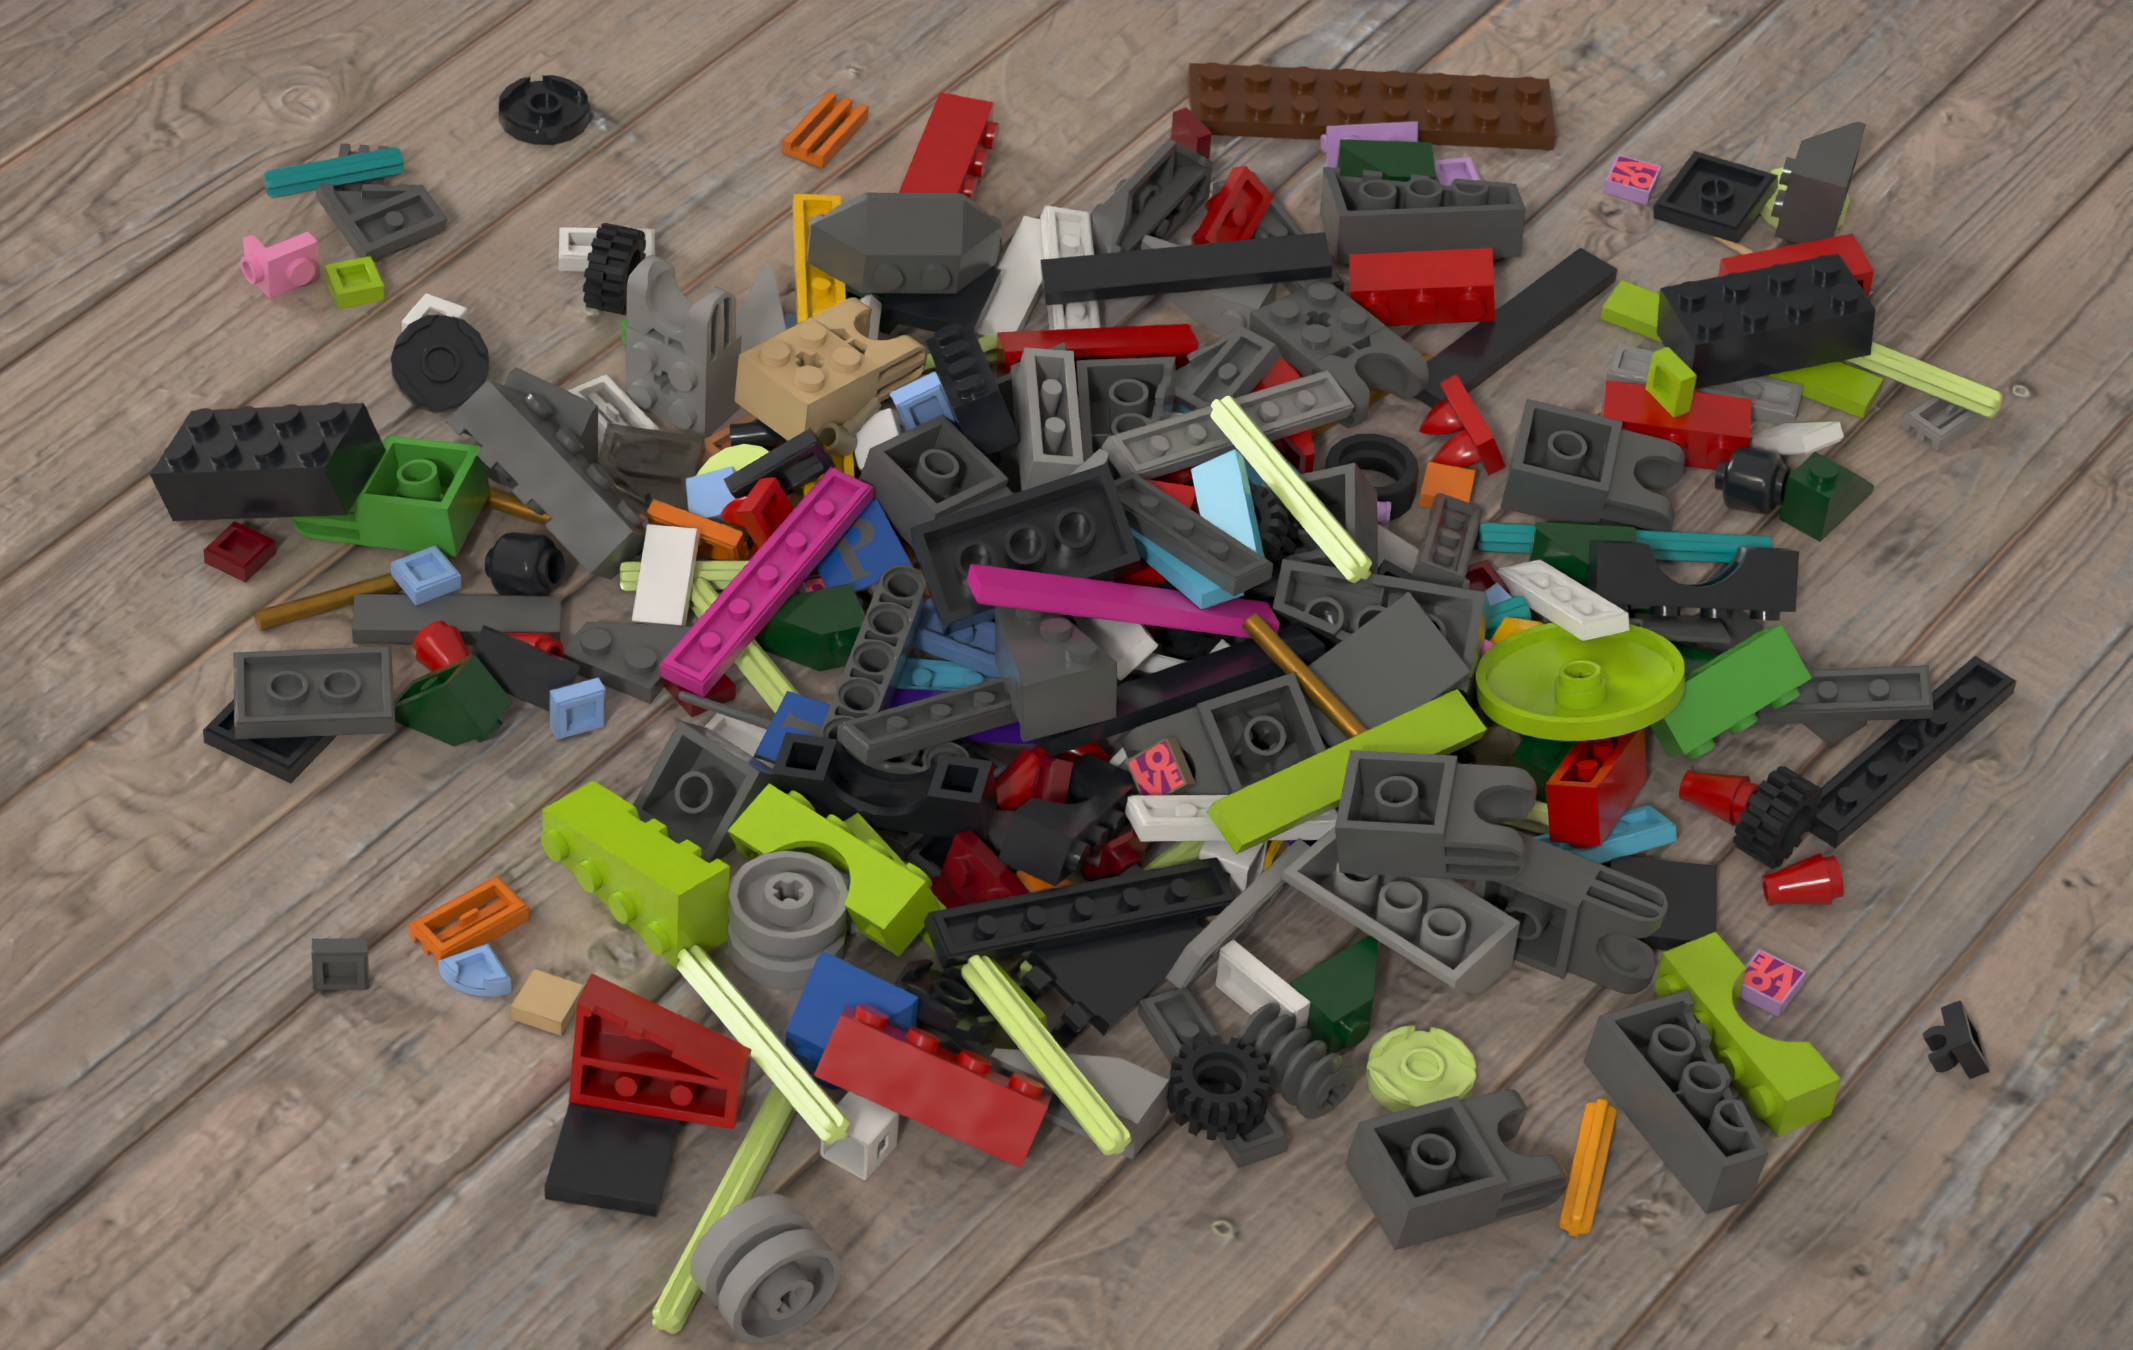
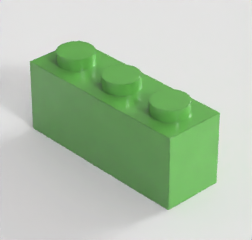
M1782 624L1764 628L1685 675V691L1679 704L1668 715L1650 726L1668 758L1686 755L1689 760H1693L1716 746L1713 738L1727 729L1733 735L1756 723L1759 719L1755 712L1771 704L1773 709H1777L1799 697L1801 694L1797 687L1812 678Z

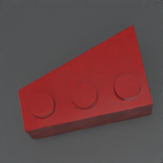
M591 973L577 1002L569 1103L735 1129L747 1097L751 1049Z

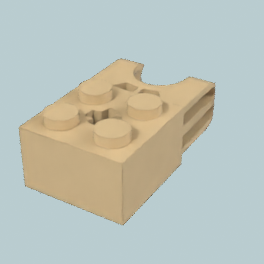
M849 298L739 354L734 401L787 441L809 428L817 435L819 428L823 424L832 422L842 426L873 397L882 402L891 397V392L920 379L926 365L927 348L909 335H902L890 340L869 339L872 309L857 298Z

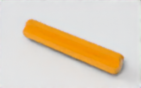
M1598 1098L1597 1103L1588 1102L1584 1107L1569 1173L1570 1180L1565 1191L1560 1213V1228L1567 1230L1568 1236L1578 1238L1579 1234H1588L1592 1230L1616 1122L1617 1111L1614 1107L1609 1106L1608 1100Z

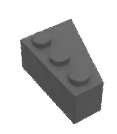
M1001 606L995 607V663L1000 677L1003 678L1005 692L1010 694L1014 718L1018 717L1020 735L1023 742L1116 718L1117 662L1063 614Z

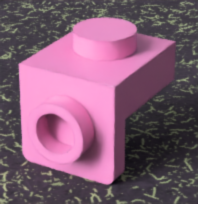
M308 231L268 248L253 234L243 238L244 257L241 258L243 274L249 283L256 284L270 299L320 279L318 241Z

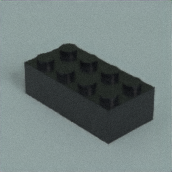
M1839 254L1822 255L1813 259L1776 264L1771 267L1740 273H1729L1724 276L1699 281H1687L1678 285L1660 288L1657 335L1663 345L1669 347L1697 375L1695 390L1871 355L1876 309Z
M332 402L325 405L305 406L288 404L282 407L261 408L245 406L238 409L217 410L201 408L191 411L185 418L182 426L151 471L150 476L173 521L347 515L386 449L364 403L341 404Z
M1108 463L910 528L911 541L944 636L995 619L996 606L978 604L969 587L967 577L970 564L1100 581H1111L1139 572L1141 559Z

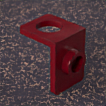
M1134 829L1112 841H1107L1103 846L1099 867L1092 866L1086 861L1079 873L1087 882L1120 876L1135 862L1142 867L1148 841H1140Z

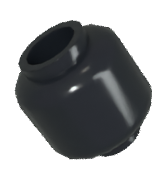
M1738 447L1732 452L1728 462H1719L1715 476V489L1723 491L1725 505L1733 510L1768 515L1777 505L1782 506L1788 476L1791 474L1789 467L1784 466L1781 456L1775 452Z
M519 532L503 534L496 541L494 547L488 551L485 558L486 575L491 579L495 591L501 596H548L561 584L565 571L562 552L557 549L552 539L543 534Z

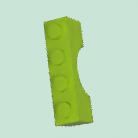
M768 784L728 829V833L742 857L748 862L767 853L785 850L803 852L829 862L837 871L850 876V888L844 905L860 933L898 957L925 927L923 922L927 914L940 909L930 890L933 883L921 869L911 863H908L905 867L893 861L891 854L873 839H868L864 843L854 837L852 830L841 819L831 814L827 818L822 817L815 812L811 803L796 791L791 790L788 794H785L773 785Z
M1717 932L1663 952L1655 982L1658 998L1688 990L1694 1002L1692 1013L1698 1024H1705L1712 1038L1709 1048L1717 1064L1724 1063L1731 1077V1082L1748 1101L1750 1109L1758 1119L1764 1120L1774 1134L1779 1137L1832 1114L1840 1078L1809 1041L1788 1042L1767 1037L1748 1026L1738 1015L1735 1007L1739 1002L1746 967Z

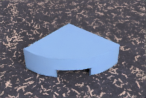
M489 943L438 961L439 975L447 984L458 991L481 997H494L512 993L511 978Z

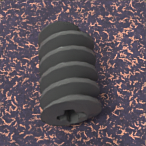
M1269 1003L1260 1007L1252 1013L1243 1025L1237 1039H1240L1239 1049L1243 1050L1250 1044L1256 1048L1255 1058L1264 1056L1267 1061L1266 1069H1270L1271 1074L1270 1089L1281 1093V1096L1289 1105L1297 1106V1110L1304 1118L1316 1119L1334 1110L1345 1100L1356 1084L1359 1074L1356 1068L1346 1066L1341 1069L1343 1059L1338 1053H1330L1325 1056L1327 1052L1325 1042L1322 1040L1311 1042L1312 1033L1307 1027L1295 1029L1296 1019L1291 1014H1283L1279 1017L1281 1007L1278 1003Z

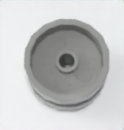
M785 850L767 853L745 863L732 878L728 894L729 923L727 928V949L732 964L745 978L766 988L795 990L805 987L814 964L823 951L843 960L846 948V918L848 913L844 905L848 890L843 876L829 862L803 852Z
M770 1194L755 1197L734 1207L712 1225L699 1241L691 1258V1276L714 1306H718V1311L739 1339L743 1342L757 1345L777 1341L797 1331L814 1318L833 1296L841 1279V1261L818 1232L813 1231V1227L806 1216L790 1197Z

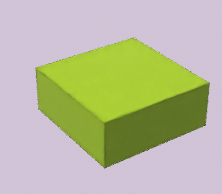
M371 256L324 265L325 281L338 310L385 300L384 284Z
M1665 347L1652 352L1645 389L1675 418L1690 412L1697 375L1669 347Z

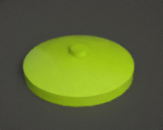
M1548 623L1508 636L1492 646L1483 655L1476 669L1477 699L1480 707L1488 717L1501 726L1520 734L1559 741L1606 739L1632 733L1650 726L1668 715L1679 704L1685 691L1684 660L1679 650L1670 641L1653 631L1629 624L1630 631L1582 641L1557 624Z

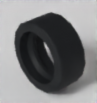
M1356 434L1341 439L1331 447L1325 461V469L1355 463L1360 470L1381 472L1396 481V483L1384 487H1374L1377 491L1378 502H1391L1389 521L1401 517L1411 508L1416 495L1419 468L1417 458L1407 446L1394 438L1379 434Z

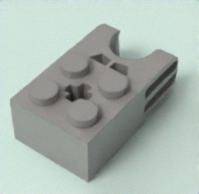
M654 255L646 257L633 270L627 282L626 395L639 408L701 439L710 436L740 409V405L734 401L742 337L741 334L736 332L735 296L715 286L711 293L704 296L697 303H692L684 296L677 285L673 265Z

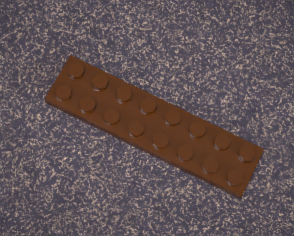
M1214 62L1205 64L1189 63L1188 67L1189 110L1211 131L1212 135L1320 140L1321 135L1327 134V126L1417 121V142H1432V145L1554 150L1556 132L1549 79L1492 77L1489 75H1447L1444 73H1402L1393 70L1386 72L1358 71L1349 68L1341 70L1313 69L1304 66L1296 68L1269 67L1259 64L1250 66L1224 65Z

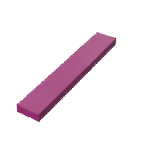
M830 467L659 664L660 677L704 697L874 499L873 486Z
M970 564L967 577L969 587L978 604L1245 638L1251 637L1242 628V625L1255 613L1276 634L1280 625L1268 602L1235 598L1200 609L1182 592L1177 590Z

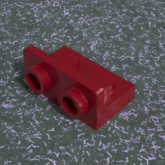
M972 830L955 834L940 876L930 878L933 883L930 887L931 892L947 909L1031 893L1004 863L998 861V857Z

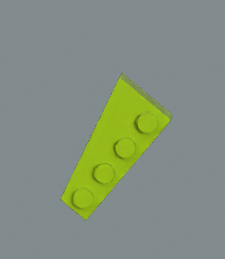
M594 780L542 809L543 834L541 835V843L549 858L555 862L560 861L573 873L580 886L586 892H593L609 907L612 915L618 922L628 924L641 936L647 948L654 955H661L678 970L677 964L680 959L677 955L683 948L689 950L694 945H698L707 953L727 941L730 866L718 858L710 863L700 858L702 851L699 846L688 839L680 844L671 840L668 836L667 826L654 818L646 823L641 821L634 805Z

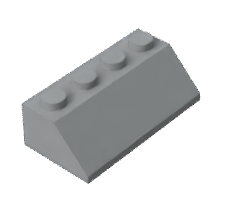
M1335 826L1282 871V880L1454 989L1481 995L1512 966L1520 925L1518 920L1450 878L1339 873Z

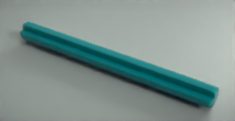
M1480 523L1477 532L1478 550L1481 552L1530 554L1535 525ZM1635 529L1636 542L1649 544L1654 559L1660 561L1729 564L1738 546L1773 548L1772 539L1768 536Z

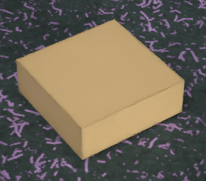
M533 969L510 1006L511 1020L561 1036L576 1012L577 1002L583 992L584 985Z

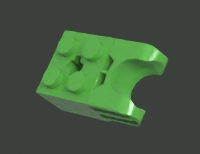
M387 435L383 442L386 451L347 515L290 517L294 527L301 535L314 540L419 552L436 545L444 555L457 557L491 493L485 463L476 455L482 446Z

